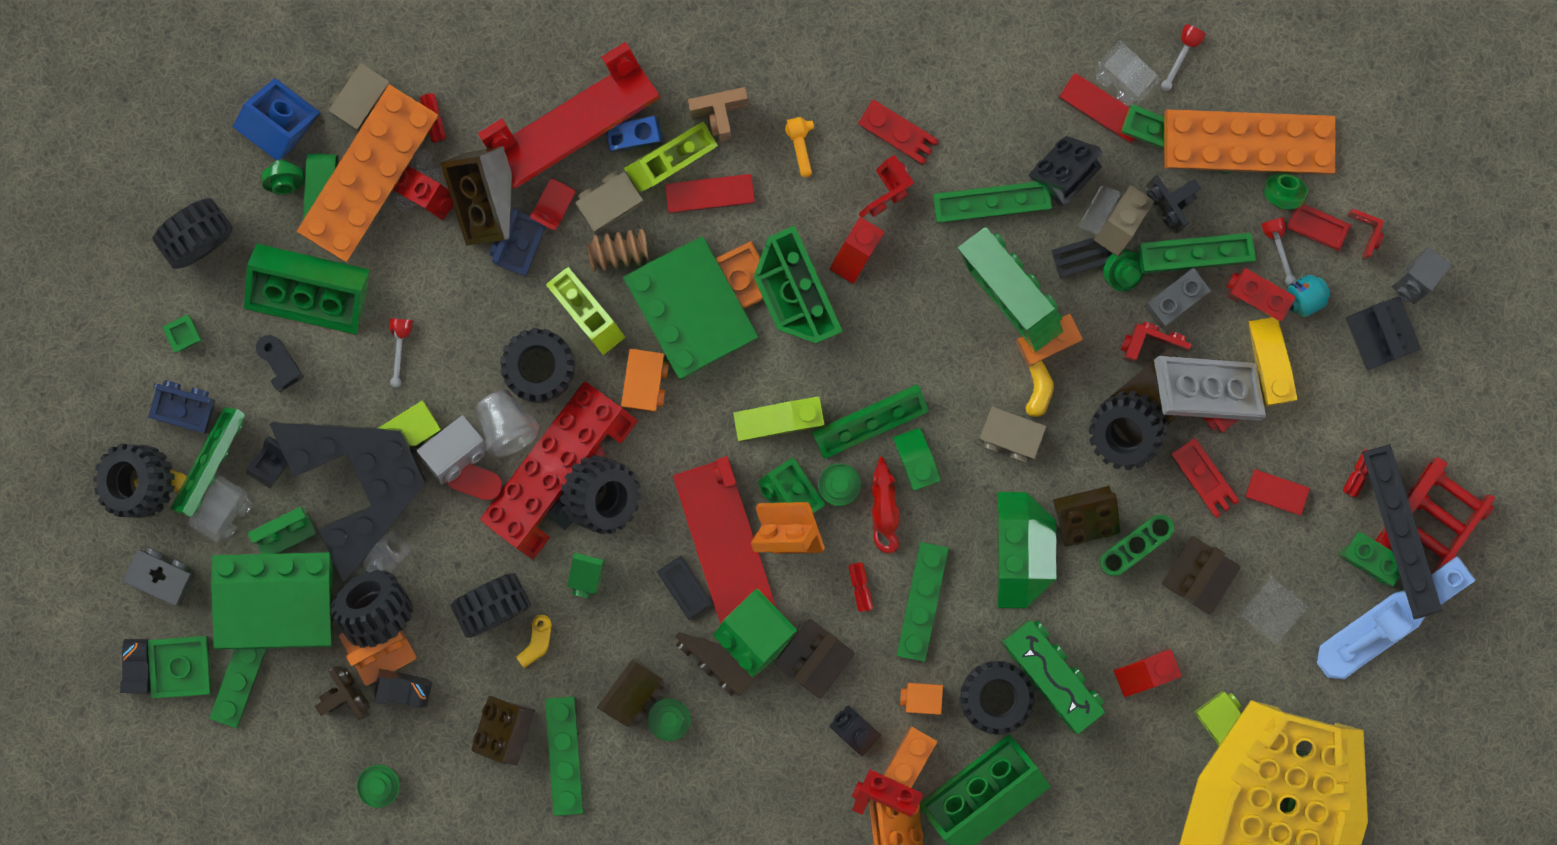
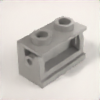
M462 415L420 447L417 453L422 463L443 485L447 481L455 480L461 474L462 469L468 464L478 462L484 456L487 447L483 438Z

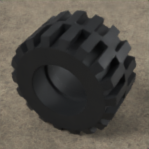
M207 198L186 206L167 219L156 230L152 240L172 269H179L199 261L218 248L229 237L233 227L213 198Z
M532 328L529 331H521L516 337L513 336L508 346L505 345L503 349L504 354L500 360L502 368L500 370L505 380L504 382L518 397L533 403H545L553 398L560 397V394L569 388V383L574 377L575 361L571 349L558 334L547 329ZM533 349L548 351L555 361V370L552 376L541 383L527 380L521 371L522 358Z
M1125 391L1119 392L1116 396H1110L1092 417L1089 434H1093L1089 441L1091 446L1096 445L1097 447L1094 450L1097 456L1102 454L1105 457L1102 460L1105 464L1111 461L1114 463L1113 468L1120 469L1122 465L1125 466V470H1132L1135 465L1138 469L1143 467L1146 462L1149 463L1162 447V443L1167 436V433H1165L1168 427L1167 421H1162L1165 416L1163 411L1156 409L1159 404L1155 400L1152 403L1147 400L1148 395L1143 393L1139 397L1137 396V391H1130L1128 395H1126ZM1129 418L1135 421L1142 430L1143 440L1138 443H1129L1122 440L1114 429V419Z
M119 444L118 447L108 449L109 454L101 456L102 463L96 465L95 470L98 472L97 476L93 477V482L97 483L94 491L95 495L100 496L98 499L100 505H105V510L108 513H114V516L145 518L154 516L155 512H161L164 509L163 503H169L171 499L169 493L174 492L175 487L171 485L172 480H175V475L170 472V469L173 468L171 462L165 461L167 456L163 452H159L158 448L149 445ZM136 469L138 486L133 494L130 487V477L133 470Z
M594 455L590 459L586 457L581 459V465L575 463L571 467L573 471L571 474H566L564 477L567 479L566 484L561 486V491L564 492V495L560 496L561 503L565 504L562 508L564 513L569 515L568 518L572 522L598 534L605 535L606 532L613 534L616 533V528L622 530L626 527L625 522H631L634 518L632 516L634 510L638 511L639 508L637 500L641 499V493L637 492L640 488V483L635 480L636 474L630 471L629 467L603 456ZM606 483L605 497L595 507L596 494L600 487Z
M373 570L370 573L367 571L358 577L352 578L349 583H345L342 586L341 591L336 593V599L331 604L333 608L331 613L351 644L354 646L358 645L360 648H365L368 645L370 648L376 647L378 644H384L389 639L396 637L398 632L407 626L406 622L410 621L412 617L410 613L413 612L412 602L396 576L386 570L381 572L380 570Z
M508 573L458 597L452 602L450 607L465 637L472 638L524 613L529 609L531 603L517 574Z
M989 661L975 667L966 676L960 690V704L962 705L964 715L973 726L985 733L1004 735L1005 733L1016 731L1031 716L1033 712L1032 707L1035 704L1034 687L1031 685L1027 674L1019 667L1003 661ZM994 680L1006 682L1014 692L1013 706L1002 715L988 713L980 702L981 690L987 683Z

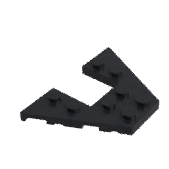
M272 421L269 425L294 477L347 454L371 506L319 528V532L330 552L342 581L345 582L424 486L426 480L402 429Z

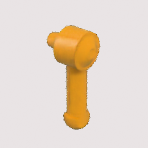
M800 116L787 119L785 131L794 143L801 177L808 178L812 175L804 138H806L810 130L815 128L813 121H806Z

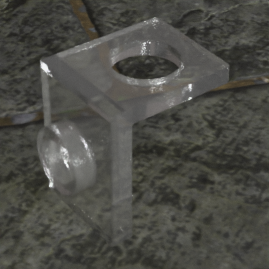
M390 530L373 547L358 571L360 573L367 571L370 573L373 570H380V572L386 570L391 574L396 566L413 550V547L394 531ZM387 543H397L401 547L402 552L396 553L392 551Z

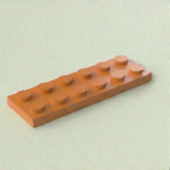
M388 84L296 232L347 263L439 115Z
M1167 109L1164 111V169L1332 175L1335 174V116Z

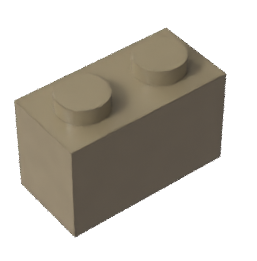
M362 63L357 68H351L345 77L346 85L341 92L337 90L328 103L331 106L328 111L357 132L360 131L388 84L392 86L388 80Z
M615 171L602 180L604 184L594 190L593 187H590L578 195L580 200L575 203L595 235L644 204L643 199L625 172L618 174Z
M1130 185L1111 211L1094 241L1118 256L1133 237L1154 200Z
M991 406L978 441L984 442L982 447L987 450L999 453V450L1003 449L1011 452L1010 458L1026 463L1027 459H1035L1046 426Z

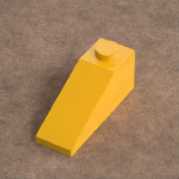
M1272 317L1248 321L1264 407L1296 401L1297 395L1293 373L1279 321Z

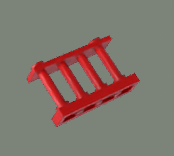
M1439 457L1433 458L1407 494L1412 514L1416 508L1418 510L1423 509L1457 533V536L1447 548L1417 527L1421 543L1441 557L1433 570L1430 571L1431 574L1454 558L1480 519L1485 520L1494 509V506L1491 504L1495 499L1490 494L1485 495L1482 500H1479L1448 478L1444 471L1447 463ZM1432 485L1436 487L1438 485L1474 510L1465 524L1429 500L1430 496L1427 495V492ZM1384 527L1375 541L1392 551Z

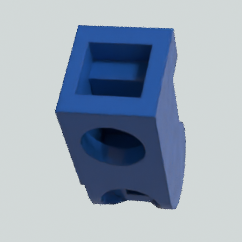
M656 116L622 122V124H618L606 132L609 152L627 151L664 144L660 122Z

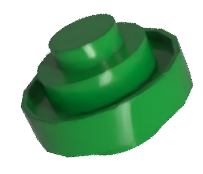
M287 160L273 162L260 176L263 189L277 195L290 194L304 184L302 168L289 163Z
M1275 174L1269 177L1264 188L1266 199L1282 210L1297 209L1303 206L1308 194L1305 183L1289 174Z
M1127 248L1123 249L1118 256L1113 253L1107 259L1103 270L1105 282L1111 288L1120 292L1130 291L1136 287L1144 275L1141 272L1139 254Z
M835 463L828 466L821 473L818 480V490L821 497L827 503L834 506H845L851 503L858 496L861 489V480L858 473L846 464Z
M665 698L656 702L648 715V725L651 732L657 738L664 741H675L682 738L691 724L688 708L681 701L674 698Z
M377 764L369 766L361 772L357 779L356 788L358 796L363 803L370 807L381 808L395 801L400 792L401 784L399 776L392 768L387 765Z

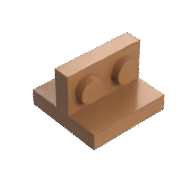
M743 87L688 99L691 119L709 116L712 135H718L719 141L724 142L731 140L727 111L748 107L746 89Z

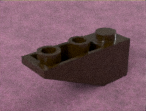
M681 632L675 636L679 640L676 646L688 657L691 653L698 657L701 661L697 665L709 676L715 673L722 679L719 685L731 696L735 692L740 696L761 673L759 672L752 678L719 643Z

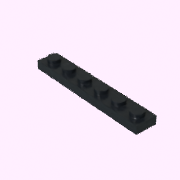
M1391 444L1362 452L1413 619L1443 612Z

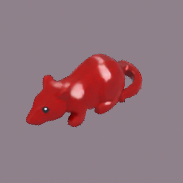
M881 456L878 459L877 467L873 474L872 483L874 485L871 486L872 497H874V506L871 507L874 524L872 527L874 529L873 540L880 551L893 553L900 547L899 538L894 533L899 525L900 510L895 499L896 490L893 484L895 479L885 459ZM877 531L889 540L890 544L888 546L880 543Z

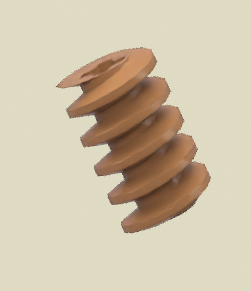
M639 229L637 238L629 230L626 239H623L620 232H616L615 240L612 241L609 234L605 233L603 242H600L597 235H593L591 244L588 243L591 272L596 271L598 263H600L604 271L607 270L609 262L612 263L614 269H619L621 260H623L627 268L630 267L632 259L635 260L637 266H642L644 257H646L649 263L646 235L643 229Z

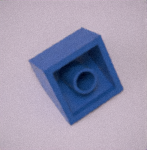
M274 78L243 104L233 128L275 160H281L293 150L321 112Z

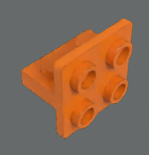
M808 502L758 503L756 511L762 526L751 542L754 552L780 554L822 553L825 547Z
M403 630L399 631L398 635L389 639L388 642L380 643L376 647L371 648L369 645L365 648H360L358 645L354 646L344 633L339 635L348 653L346 655L347 660L351 666H355L366 686L377 681L379 668L396 671L417 659Z
M870 799L869 809L874 845H924L919 811L920 804L913 817H909Z

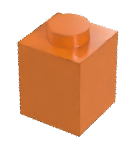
M907 682L906 688H901L900 706H905V712L941 715L943 685Z

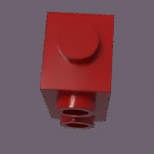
M896 155L886 159L875 170L889 192L871 202L858 214L861 218L868 214L875 217L887 209L886 203L892 201L893 204H896L908 196L906 190L914 182L907 173L905 165L898 160Z
M407 166L392 190L421 206L442 221L453 207L449 189Z
M1246 268L1241 270L1239 274L1234 272L1226 285V288L1230 289L1227 294L1228 298L1236 302L1241 299L1278 321L1284 319L1295 300L1294 295Z
M1143 322L1142 325L1137 324L1134 326L1131 335H1125L1120 350L1125 352L1122 359L1135 362L1145 336L1186 352L1190 350L1192 344L1186 342L1187 337L1181 334L1170 332L1169 335L1158 332L1160 327Z
M870 769L864 782L858 781L851 797L856 799L852 811L863 815L870 799L904 815L913 817L923 794Z

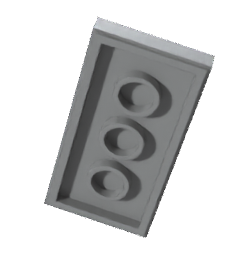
M1159 356L1154 359L1164 415L1261 421L1266 418L1257 363Z

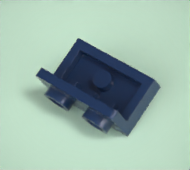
M513 208L510 214L509 239L493 243L489 254L493 257L492 263L526 277L546 226L531 219L530 215Z
M164 380L163 385L155 383L153 389H156L148 418L202 433L207 432L216 401L208 398V391L192 387L191 393L180 390L181 384Z

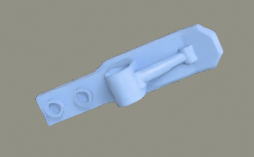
M1458 556L1431 574L1440 604H1443L1475 581L1473 575ZM1405 590L1395 592L1320 645L1317 664L1327 678L1346 679L1360 667L1418 628L1425 617L1414 620Z

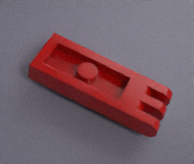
M874 99L857 124L921 165H924L927 160L917 154L919 150L929 156L933 151L924 145V142L928 141V143L934 146L939 142L932 135Z
M1193 438L1170 454L1215 519L1221 516L1219 510L1215 507L1216 504H1219L1224 512L1230 509L1225 501L1226 497L1234 505L1240 502L1196 438Z

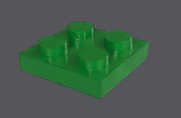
M208 636L148 640L151 699L212 694Z

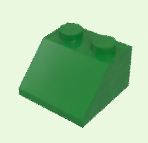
M757 588L723 620L713 636L753 678L775 661L798 630Z

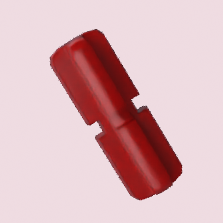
M434 93L420 96L422 105L440 115ZM439 116L429 131L433 143L446 140L442 119Z
M1362 453L1354 467L1356 469L1355 472L1351 473L1343 488V492L1353 498L1358 497L1367 480L1365 477L1369 475Z
M862 562L850 564L848 569L852 587L855 586L856 590L854 591L857 609L859 612L870 611L873 609L870 590L866 586L868 581L864 564Z

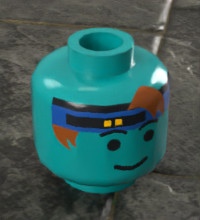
M1306 275L1290 283L1287 287V292L1295 296V300L1289 310L1292 313L1296 312L1301 317H1308L1324 309L1328 304L1330 290L1321 277Z

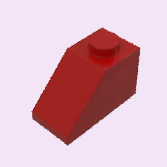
M859 217L829 270L854 284L885 232Z
M1171 649L1162 650L1113 670L1124 697L1182 677Z

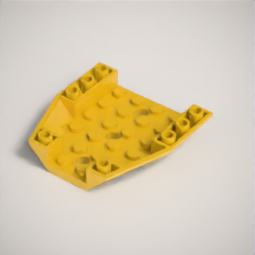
M1250 700L1198 776L1179 845H1362L1368 824L1364 730L1336 722L1332 725L1282 712L1279 707ZM1301 741H1309L1312 748L1308 755L1300 756L1296 753V747ZM1291 797L1295 799L1296 804L1292 811H1281L1280 803L1284 798Z

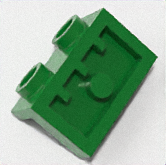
M794 457L757 481L761 494L770 503L808 502L813 513L825 506V503Z
M298 507L248 532L252 543L258 545L262 554H278L317 534L304 507Z
M1357 532L1349 546H1344L1338 555L1387 587H1393L1400 577L1393 552L1362 532Z

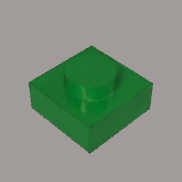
M189 314L162 326L176 354L202 341Z

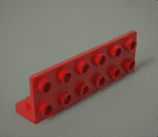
M626 42L601 56L610 75L512 135L501 118L477 133L487 149L504 147L512 173V189L527 182L660 99L659 93L639 66Z
M583 382L503 487L500 494L481 516L480 520L516 549L534 560L550 539V536L537 526L563 493L561 486L566 484L567 479L564 478L566 474H571L573 471L571 467L575 463L581 465V459L589 458L607 434L621 444L638 420L589 383Z
M725 456L716 459L715 462L673 475L720 624L757 588L776 607L759 553L754 552L751 545L754 537L728 457Z

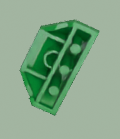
M795 225L769 236L753 278L777 330L815 344L843 332Z
M997 492V608H1027L1056 580V520L1027 492Z

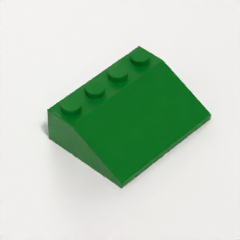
M703 236L647 263L623 277L675 373L681 380L688 378L759 338Z
M330 552L212 555L211 593L214 650L332 647L333 615L331 610L333 608L331 604L333 601L334 562Z

